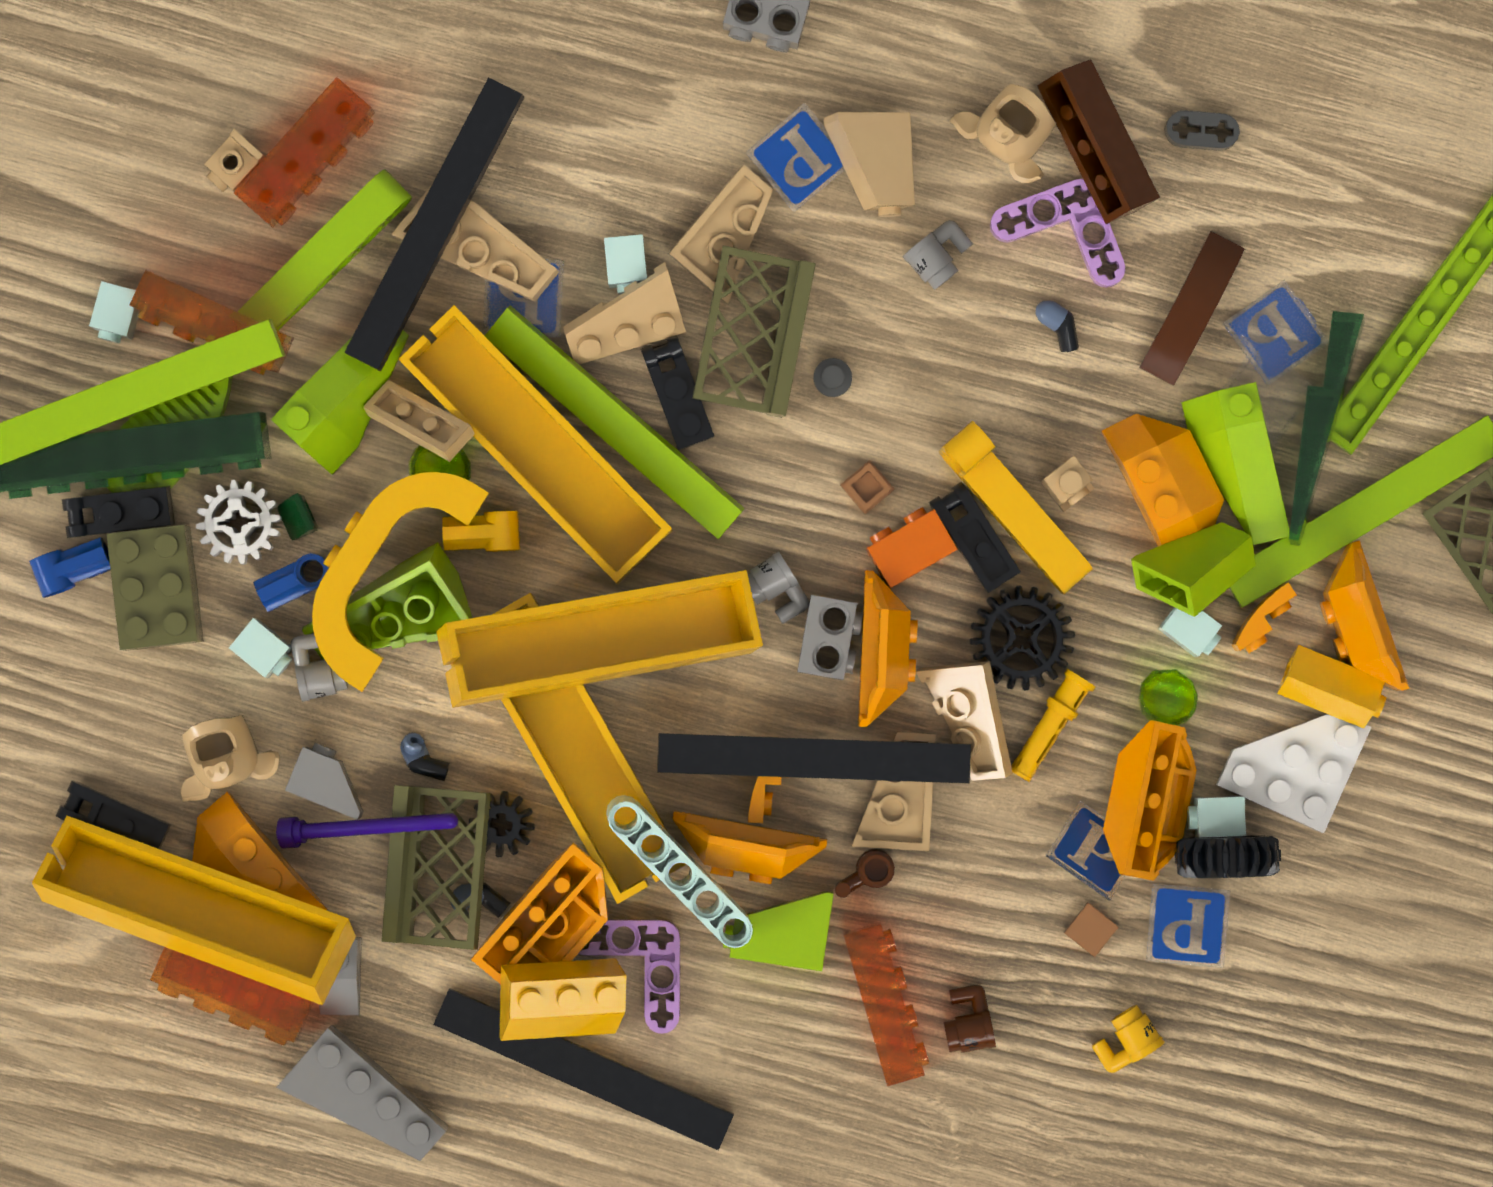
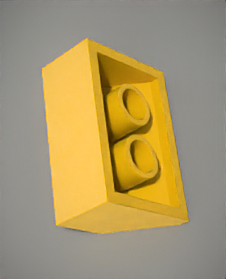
M616 958L501 965L500 1040L615 1034L626 1011L627 975Z

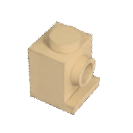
M234 129L229 134L230 136L204 165L211 171L206 177L222 192L229 187L237 194L265 164L267 159ZM230 156L237 157L238 159L237 167L232 170L225 168V161Z
M1075 456L1071 457L1040 481L1063 512L1095 489L1090 483L1093 479Z

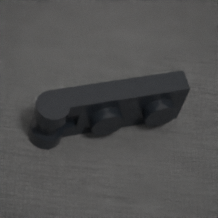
M676 335L666 339L667 343L652 348V345L641 348V352L679 451L715 436L702 401L692 399L695 383ZM673 358L676 368L662 373L658 363Z
M959 482L952 487L953 492L942 499L939 496L929 502L932 510H936L952 540L988 594L1021 571L965 485ZM962 504L968 514L955 521L950 511Z
M170 486L61 499L63 511H67L69 526H65L67 538L175 524ZM84 508L93 509L94 522L84 523Z
M74 780L71 781L67 792L70 793L64 806L60 805L56 817L65 820L66 816H70L161 849L171 824L93 790L84 784ZM84 800L93 803L88 817L79 813Z

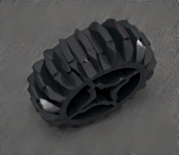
M1016 586L1014 590L1015 598L1010 599L1009 592L1006 589L1000 590V597L1003 603L998 604L993 597H989L986 601L993 610L990 613L982 608L977 610V615L985 619L984 625L980 623L971 624V629L982 631L981 638H971L969 642L970 645L982 644L983 651L973 654V659L980 660L986 656L987 660L990 661L991 669L994 667L997 670L993 676L995 684H998L1003 675L1008 676L1007 689L1014 688L1017 678L1021 679L1022 690L1026 691L1030 688L1029 678L1034 677L1035 683L1039 688L1045 685L1041 675L1044 672L1052 680H1055L1058 674L1052 668L1054 663L1062 668L1067 667L1068 662L1060 658L1059 655L1061 652L1066 654L1073 653L1074 648L1063 645V639L1074 638L1075 632L1062 631L1061 625L1069 624L1072 619L1070 616H1066L1059 620L1056 616L1064 608L1062 603L1056 604L1052 609L1047 606L1052 599V594L1046 593L1040 602L1036 600L1038 594L1037 587H1031L1028 598L1023 597L1022 586ZM1014 606H1028L1040 611L1042 614L1031 623L1022 624L1012 617L1006 609ZM996 618H998L1007 632V641L994 654L990 634ZM1009 622L1015 629L1021 627V632L1025 628L1029 630L1037 625V628L1031 632L1032 635L1028 638L1031 644L1030 647L1035 654L1030 648L1024 649L1023 645H1020L1019 648L1013 647L1007 652V649L1014 644L1013 641L1016 639L1015 630ZM1050 623L1054 642L1051 653L1046 658L1037 644V637L1040 631ZM1022 652L1032 659L1038 667L1028 671H1018L1005 666L1002 662L1014 653Z
M1273 836L1182 838L1176 842L1175 864H1177V874L1184 878L1264 877L1275 875L1280 871L1281 849H1279V840Z

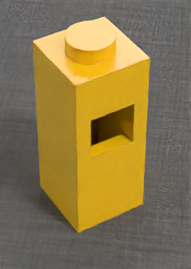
M1301 645L1297 646L1287 662L1277 692L1279 695L1363 729L1372 716L1376 718L1380 716L1387 698L1381 694L1385 682L1353 666Z

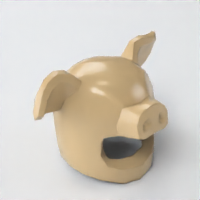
M1009 83L989 104L981 117L972 112L963 111L951 117L949 122L956 127L957 131L965 139L973 140L978 138L988 152L1002 162L1009 164V172L1015 181L1033 183L1044 176L1041 168L1032 158L1050 136L1056 126V122L1042 100L1032 91L1023 86Z
M243 715L205 720L193 725L182 734L183 744L195 775L186 779L181 787L183 802L206 799L211 794L212 789L236 785L250 776L257 780L269 779L279 768L280 755L278 752L269 750L259 754Z

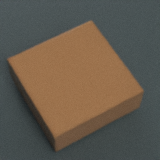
M870 460L840 484L864 515L895 490Z
M1087 902L1063 933L1093 957H1096L1119 927Z

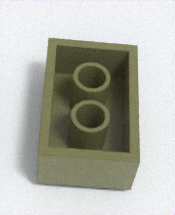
M183 524L106 534L120 650L130 651L204 642L191 527Z

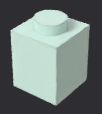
M643 234L604 238L609 288H617V293L623 294L626 286L634 281L640 283L647 278Z
M101 281L89 324L91 328L99 331L98 338L119 344L122 337L132 340L144 294L137 290Z
M1174 607L1158 628V630L1194 657H1199L1202 652L1209 655L1222 638L1217 634L1222 625L1203 610L1193 617Z
M252 618L229 647L231 651L265 678H270L273 673L280 676L293 659L288 655L292 651L291 645L257 618Z
M1243 796L1193 798L1194 806L1187 807L1188 829H1195V837L1246 836L1245 797Z

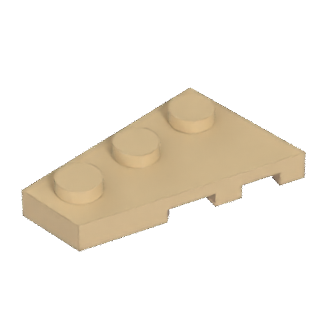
M742 165L669 251L668 255L713 292L722 246L749 250L773 189L749 168ZM729 256L726 271L733 282L736 283L745 259ZM724 280L722 293L730 289L726 280ZM733 292L721 300L728 304Z
M990 661L923 667L917 670L916 674L921 683L926 682L935 699L932 705L937 714L943 715L952 732V743L971 744V780L999 779L1013 774Z

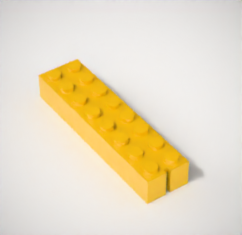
M453 305L429 329L437 339L431 344L422 335L398 360L453 416L471 425L475 433L473 437L618 585L673 529L467 317Z
M747 570L447 622L436 631L443 666L450 664L452 666L445 673L452 708L751 654L763 646Z
M528 593L493 614L538 607L539 604L533 594ZM585 685L501 699L590 857L603 867L604 881L617 904L649 886L646 879L648 876L651 875L655 882L659 881L660 879L609 826L606 815L608 804L617 796L627 795L637 800L668 832ZM621 807L616 811L614 820L622 825L629 824L634 820L636 812L630 807ZM649 835L642 841L641 847L646 852H656L661 848L663 839L657 835ZM676 863L670 868L669 874L682 868L686 864Z
M66 816L51 845L60 863L65 866L62 870L55 855L47 852L32 881V885L40 899L45 903L320 1005L324 1004L356 937L349 918L70 816Z

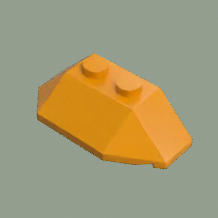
M1136 413L1101 431L1158 546L1216 524L1224 498L1190 430Z
M1359 540L1346 545L1323 591L1325 601L1320 602L1321 611L1326 623H1333L1337 638L1332 640L1339 661L1345 660L1346 664L1385 682V686L1395 691L1410 689L1361 542Z
M867 570L864 573L859 727H867L908 690V682H915L916 659H909V643H917L918 620H910L911 611L874 571Z
M1150 720L1118 754L1103 832L1119 874L1154 881L1159 875V871L1175 855L1176 842L1184 836L1187 822V807L1190 806L1197 772L1191 748L1186 740L1187 733L1185 727Z
M228 791L197 817L193 862L328 910Z
M675 810L672 818L702 863L711 866V874L733 877L734 870L750 873L749 881L772 884V878L781 879L825 849L828 841L826 838Z
M573 842L549 864L506 913L471 960L500 985L501 965L572 961L608 921L603 867Z

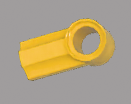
M518 511L484 512L481 516H475L469 526L453 516L443 517L442 539L444 551L485 549V552L520 550Z

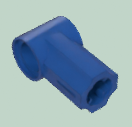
M101 537L62 551V549L52 551L29 561L43 598L67 591L75 587L77 582L93 578L110 570L108 548Z
M306 554L297 561L254 581L253 584L267 612L269 613L305 594L317 590L322 578L329 569V567L323 564L326 558L318 554ZM318 561L323 567V575L317 582H308L304 577V568L309 562Z

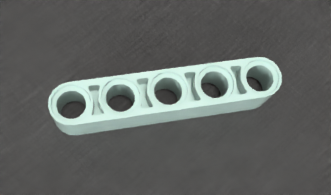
M627 795L617 796L612 799L606 810L607 820L612 831L724 945L731 948H739L747 944L752 937L753 929L746 912L637 800ZM621 807H630L636 812L635 818L629 824H619L614 820L616 811ZM649 835H657L663 839L661 848L656 852H646L641 847L642 841ZM676 863H685L690 867V871L686 878L674 880L669 876L670 868ZM703 891H713L717 894V899L712 906L703 908L696 904L698 895ZM736 918L744 922L743 929L737 935H727L723 932L725 923L730 919Z

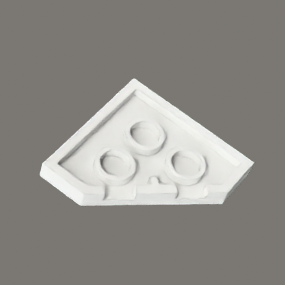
M1329 714L1319 716L1313 720L1232 749L1216 785L1324 833L1371 727L1366 725L1363 729Z

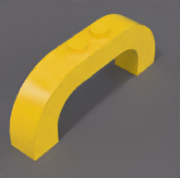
M425 472L407 476L394 482L373 499L363 515L358 511L355 512L344 530L350 536L342 548L335 544L323 563L329 569L318 586L312 611V625L317 646L327 664L340 678L363 692L385 658L355 637L348 623L347 605L353 590L395 524L410 511L431 507L443 510L469 526L489 495V492L471 481L456 475L441 472Z

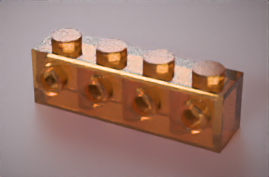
M336 77L234 191V194L271 228L277 223L281 226L284 225L295 213L297 208L294 204L303 194L307 197L311 195L323 180L319 177L329 165L333 168L337 166L346 156L348 150L345 146L353 137L356 136L360 139L374 123L371 117L375 112L364 100Z
M145 270L129 304L140 310L137 315L138 318L155 326H159L161 320L175 327L172 334L194 343L196 337L211 342L260 323L258 320L148 270ZM276 329L284 353L287 356L294 337ZM286 356L250 370L263 376L266 370L279 373Z
M878 922L843 932L887 1086L925 1076L922 1066L928 1065L929 1060L924 1043H916L912 1028L919 1025L913 1005L905 1006L901 991L908 989L902 967L894 968L890 953L896 952L897 949L891 929L883 931L881 923Z
M164 947L150 979L159 984L157 987L159 992L177 999L180 994L194 999L192 1004L194 1007L210 1014H214L216 1009L229 1014L228 1021L247 1030H250L251 1025L266 1031L265 1038L281 1045H286L287 1041L294 1043L298 1040L314 1004L312 1001Z

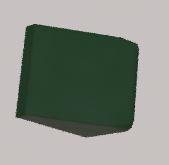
M297 493L278 505V512L282 517L291 540L300 539L317 531L318 525L305 496Z

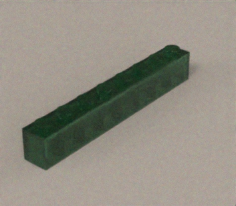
M254 412L81 434L0 465V493L8 492L9 499L33 497L32 489L47 488V494L71 492L70 484L85 483V490L109 487L108 480L123 478L124 485L147 482L146 475L161 473L162 480L184 478V470L199 468L200 475L223 473V465L238 463V470L262 468L261 460L272 459L266 413Z

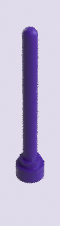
M453 813L321 823H306L305 820H299L298 817L279 818L277 822L276 836L278 844L282 849L298 848L301 843H306L308 839L453 829L458 825V817Z

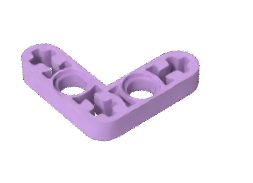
M1076 179L1005 205L993 214L990 221L991 233L996 239L1006 243L1069 221L1093 282L1100 287L1108 288L1118 284L1124 276L1125 263L1110 223L1105 224L1091 194L1085 201V207H1081L1078 202H1074L1065 207L1069 214L1062 215L1061 203L1055 194L1062 193L1063 201L1074 195V188L1079 187L1081 192H1089L1083 179ZM1046 200L1052 203L1055 209L1054 217L1049 221H1039L1035 218L1033 206L1036 202ZM1026 207V216L1033 226L1032 228L1026 229V223L1023 221L1014 226L1013 234L1008 235L1006 229H998L997 225L1002 221L1001 215L1007 214L1009 219H1014L1022 215L1018 208ZM1093 222L1101 225L1105 233L1104 239L1098 244L1088 243L1083 237L1085 225ZM1108 244L1112 251L1104 253L1106 260L1109 264L1115 263L1118 268L1113 272V279L1108 280L1106 275L1099 276L1097 270L1102 266L1099 254L1093 259L1089 252L1101 250Z
M608 919L604 924L608 926L606 934L608 949H600L602 941H590L588 948H583L578 954L645 956V1022L649 1029L656 1033L663 1034L672 1031L678 1024L680 1016L679 930L675 924L667 920ZM626 926L634 932L635 940L629 948L622 949L614 944L612 935L618 927ZM639 926H647L646 934H656L659 927H666L667 933L673 934L674 940L667 942L664 949L659 948L657 941H646L647 949H639L641 941ZM660 965L669 967L674 975L673 982L664 988L657 987L651 980V972ZM650 992L661 995L674 992V1000L666 998L667 1012H673L674 1016L673 1019L667 1020L666 1026H658V1020L651 1019V1012L658 1010V998L650 1000Z

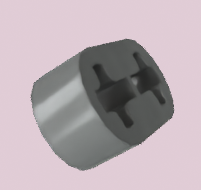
M1178 111L1169 118L1165 126V136L1168 141L1180 148L1223 151L1231 148L1238 140L1240 134L1237 121L1232 116L1222 113ZM1181 119L1187 120V126L1199 128V133L1190 132L1186 135L1185 139L1179 138V132L1173 131L1172 126L1178 125ZM1219 122L1225 123V129L1232 132V136H1227L1224 142L1221 143L1218 142L1217 135L1207 134L1205 129H1216Z

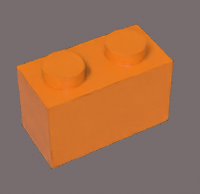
M922 507L903 518L906 526L895 532H892L889 526L870 537L873 545L867 547L866 551L890 589L958 550L935 509L926 513Z

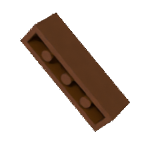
M1091 59L1063 69L1037 85L1105 224L1135 213L1160 198Z

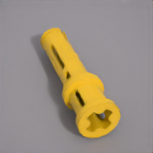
M1068 668L1064 672L1066 677L1055 695L1047 698L1046 706L1048 708L1011 765L1012 772L1028 782L1032 780L1039 765L1050 751L1069 720L1072 722L1073 719L1076 720L1079 715L1077 709L1089 691L1093 692L1096 686Z

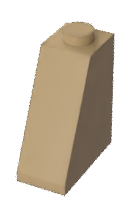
M836 112L824 117L826 131L864 210H878V217L901 216V210L915 205L910 112Z

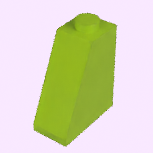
M1223 522L1137 554L1131 559L1136 589L1193 617L1198 615L1256 566L1252 536Z
M824 891L747 913L753 929L749 942L739 948H731L723 944V948L730 949L729 958L822 971L834 894L833 892ZM735 918L734 926L726 925L725 933L727 935H737L743 929L744 922Z

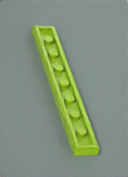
M1493 194L1319 431V433L1349 455L1353 454L1492 263Z
M511 305L506 308L485 334V337L717 539L725 533L745 508Z
M272 319L257 323L1 422L0 465L286 356Z
M1489 416L1481 418L1291 533V537L1280 539L1255 554L1256 566L1229 588L1241 608L1245 607L1493 458V423Z

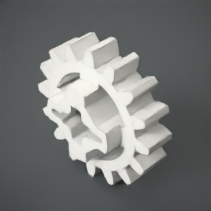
M231 480L230 490L228 491L222 485H217L218 496L216 498L207 494L204 496L206 502L210 504L208 509L198 508L197 513L205 516V522L196 524V529L206 530L207 533L200 540L201 544L212 543L214 546L210 554L214 557L222 551L225 552L224 562L229 564L232 562L234 555L238 556V560L242 565L247 564V555L249 554L256 560L262 559L259 549L264 547L272 550L274 547L268 541L269 537H278L281 534L278 530L273 529V523L282 520L281 516L271 513V510L278 505L275 500L265 502L264 498L268 491L262 488L256 494L253 493L254 483L249 481L245 484L244 489H240V485L236 480ZM244 497L255 501L261 508L262 513H252L247 509ZM227 500L228 508L220 517H214L219 506ZM238 512L244 518L256 520L243 525L240 533L234 527L222 525L223 523H230V521L235 520L236 513ZM257 528H263L258 540L250 545V536ZM215 532H225L232 539L234 548L223 544Z

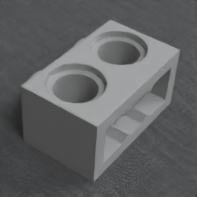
M729 0L723 21V29L730 31L728 36L733 39L751 42L753 37L767 41L766 47L772 50L788 53L789 48L798 49L810 7V0ZM743 4H751L757 9L758 15L752 21H742L736 15L738 7ZM781 14H787L794 19L795 26L788 32H781L774 27V19Z
M815 595L810 596L797 672L844 680L845 673H853L856 651L849 650L852 634H860L863 617L862 612L856 611L857 603ZM837 608L844 613L846 621L840 630L833 631L824 625L823 615L828 609ZM830 646L837 651L839 660L834 668L824 669L819 666L816 654L820 648Z

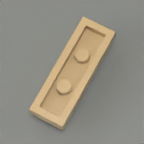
M387 380L363 406L369 417L449 462L475 435L470 424L390 380Z

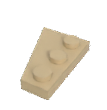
M666 262L654 268L655 273L642 282L634 281L624 288L625 292L609 303L601 302L563 326L574 361L580 365L686 333Z
M896 732L893 742L935 743L936 734ZM877 780L851 847L929 851L933 782Z

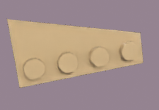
M430 188L391 234L393 237L403 241ZM472 200L468 204L440 258L534 302L559 273L553 265Z

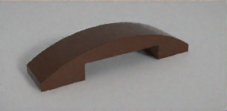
M1210 231L1164 323L1139 367L1140 369L1172 386L1175 385L1218 305L1245 248Z

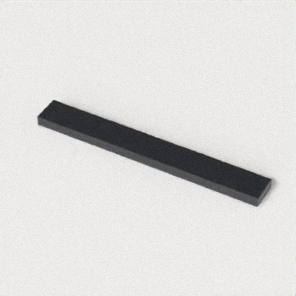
M488 77L344 353L380 372L382 371L525 97L522 93Z
M658 733L657 773L970 784L971 744Z
M449 988L433 1024L716 1150H719L734 1116L732 1112L562 1037L501 1041L499 1038L500 1010Z

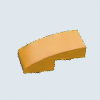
M1289 582L1283 583L1272 591L1252 610L1233 640L1232 647L1235 651H1241L1245 648L1248 653H1251L1268 642L1265 634L1273 629L1264 616L1269 614L1274 619L1292 607L1289 600L1297 596Z
M757 777L749 806L748 823H763L764 815L771 816L773 792H765V784L781 785L782 777Z

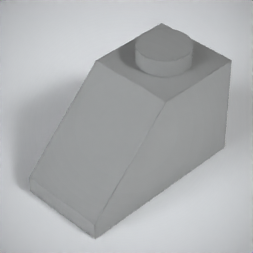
M314 743L313 748L302 747L285 791L356 820L361 819L364 811L343 761L334 758L336 751L318 743Z
M355 937L324 1004H319L320 1015H360L362 937Z

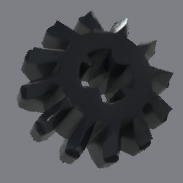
M502 791L500 805H497L493 794L491 793L486 852L493 843H496V857L503 856L504 844L506 843L512 855L518 854V847L514 839H517L524 845H528L531 840L522 834L521 830L532 831L535 830L536 826L534 823H523L522 818L533 814L532 808H527L520 813L517 811V808L523 802L521 796L516 797L511 806L508 805V791ZM478 803L474 806L476 811L478 810ZM498 813L506 814V820L513 824L512 830H505L507 835L498 834V828L492 827L493 818L495 820L499 819ZM470 818V819H469V824H470L475 818Z

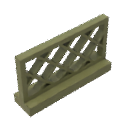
M722 246L692 399L765 413L766 415L780 418L786 416L816 263L803 260L795 261ZM729 256L745 259L753 271L751 275L736 285L726 271ZM753 261L765 263L766 265L757 269ZM772 265L789 268L786 284L775 292L771 290L761 275V272ZM756 276L768 296L750 307L738 288ZM724 280H726L730 289L722 293ZM784 291L781 305L776 295ZM734 292L746 311L730 322H727L719 310L720 300ZM771 299L780 315L778 323L765 330L753 311ZM746 315H749L761 334L745 345H742L730 326ZM718 317L723 326L714 332ZM777 328L773 342L768 334ZM726 329L738 349L720 361L711 345L713 337ZM764 337L772 349V356L769 362L758 368L746 351V348ZM741 352L753 372L735 384L723 364ZM709 356H711L715 365L707 369ZM769 367L766 381L761 371ZM716 368H719L731 386L719 395L702 392L705 376ZM755 375L765 388L762 404L747 401L738 388ZM734 391L739 399L725 397V395Z
M1491 465L1481 474L1422 514L1493 614V601L1491 599L1493 598V593L1486 592L1482 586L1484 570H1493V565L1486 564L1489 544L1493 542L1491 537L1493 503L1491 509L1469 506L1471 490L1482 482L1486 481L1493 491V465ZM1466 494L1464 505L1453 503ZM1447 506L1463 509L1459 531L1442 529L1434 515ZM1468 510L1490 514L1486 536L1464 533ZM1447 534L1458 536L1456 547ZM1462 537L1485 541L1481 563L1465 561L1460 555ZM1469 566L1480 568L1478 579Z
M394 785L392 817L426 815L424 813L425 796H436L445 808L441 814H455L458 817V826L462 831L449 843L438 830L390 833L382 942L478 950L491 793ZM446 797L457 799L451 804ZM467 799L478 800L477 817L467 825L456 809ZM475 828H476V835H475V834L473 833V831H472V830L475 829ZM431 833L442 849L428 861L420 850L421 841ZM467 836L475 847L474 856L464 864L453 848ZM447 854L459 870L444 882L433 866ZM471 867H473L472 873L469 871ZM428 872L439 888L425 900L417 890L418 879ZM464 875L471 884V895L461 903L449 887ZM444 893L456 909L441 921L430 907V904ZM470 905V909H469V913H468V911L466 910V908ZM425 911L436 927L426 936L414 935L415 918ZM459 914L468 924L467 940L455 939L446 927ZM441 932L445 938H437L435 936Z

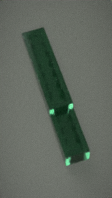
M1333 311L1324 386L1307 387L1289 532L1290 545L1300 546L1365 324L1364 314Z

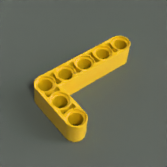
M971 421L942 446L939 454L1050 582L1063 595L1066 594L1093 570L1092 566L992 452L995 448L993 442L974 421Z

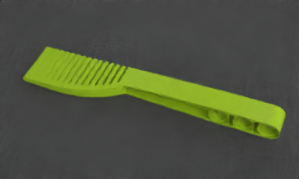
M386 169L380 171L206 343L268 319H272L276 332H278L409 204L412 196ZM233 376L135 413L84 464L112 493L170 486L171 489L199 460L217 432L226 411Z

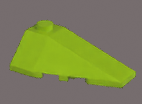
M402 330L381 372L344 353L351 340L350 338L286 402L271 420L333 475L360 446L364 432L371 419L363 406L391 377L409 335Z
M1254 382L1218 390L1181 402L1187 429L1191 431L1219 490L1240 525L1247 534L1252 536L1253 545L1291 537L1257 383Z
M438 542L401 562L351 595L347 605V619L351 631L361 643L372 650L392 646V649L405 647L407 643L427 640V643L438 641L436 631L445 623L473 618L459 573ZM312 622L302 628L304 635L314 633ZM316 648L315 651L324 660L319 648Z

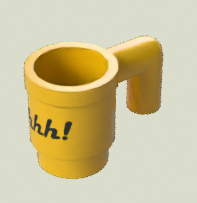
M1136 1004L1111 1020L1116 1029L1115 1034L1125 1049L1114 1054L1104 1038L1094 1043L1091 1047L1105 1069L1110 1073H1115L1130 1063L1137 1062L1161 1047L1165 1041L1159 1035L1146 1013H1142Z

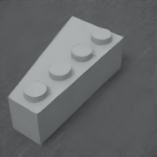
M334 1025L327 1028L276 1087L419 1161L423 1159L449 1128L446 1123Z

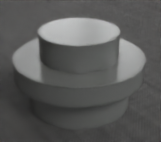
M826 359L819 363L814 371L815 387L821 394L827 397L841 396L851 386V369L840 359Z

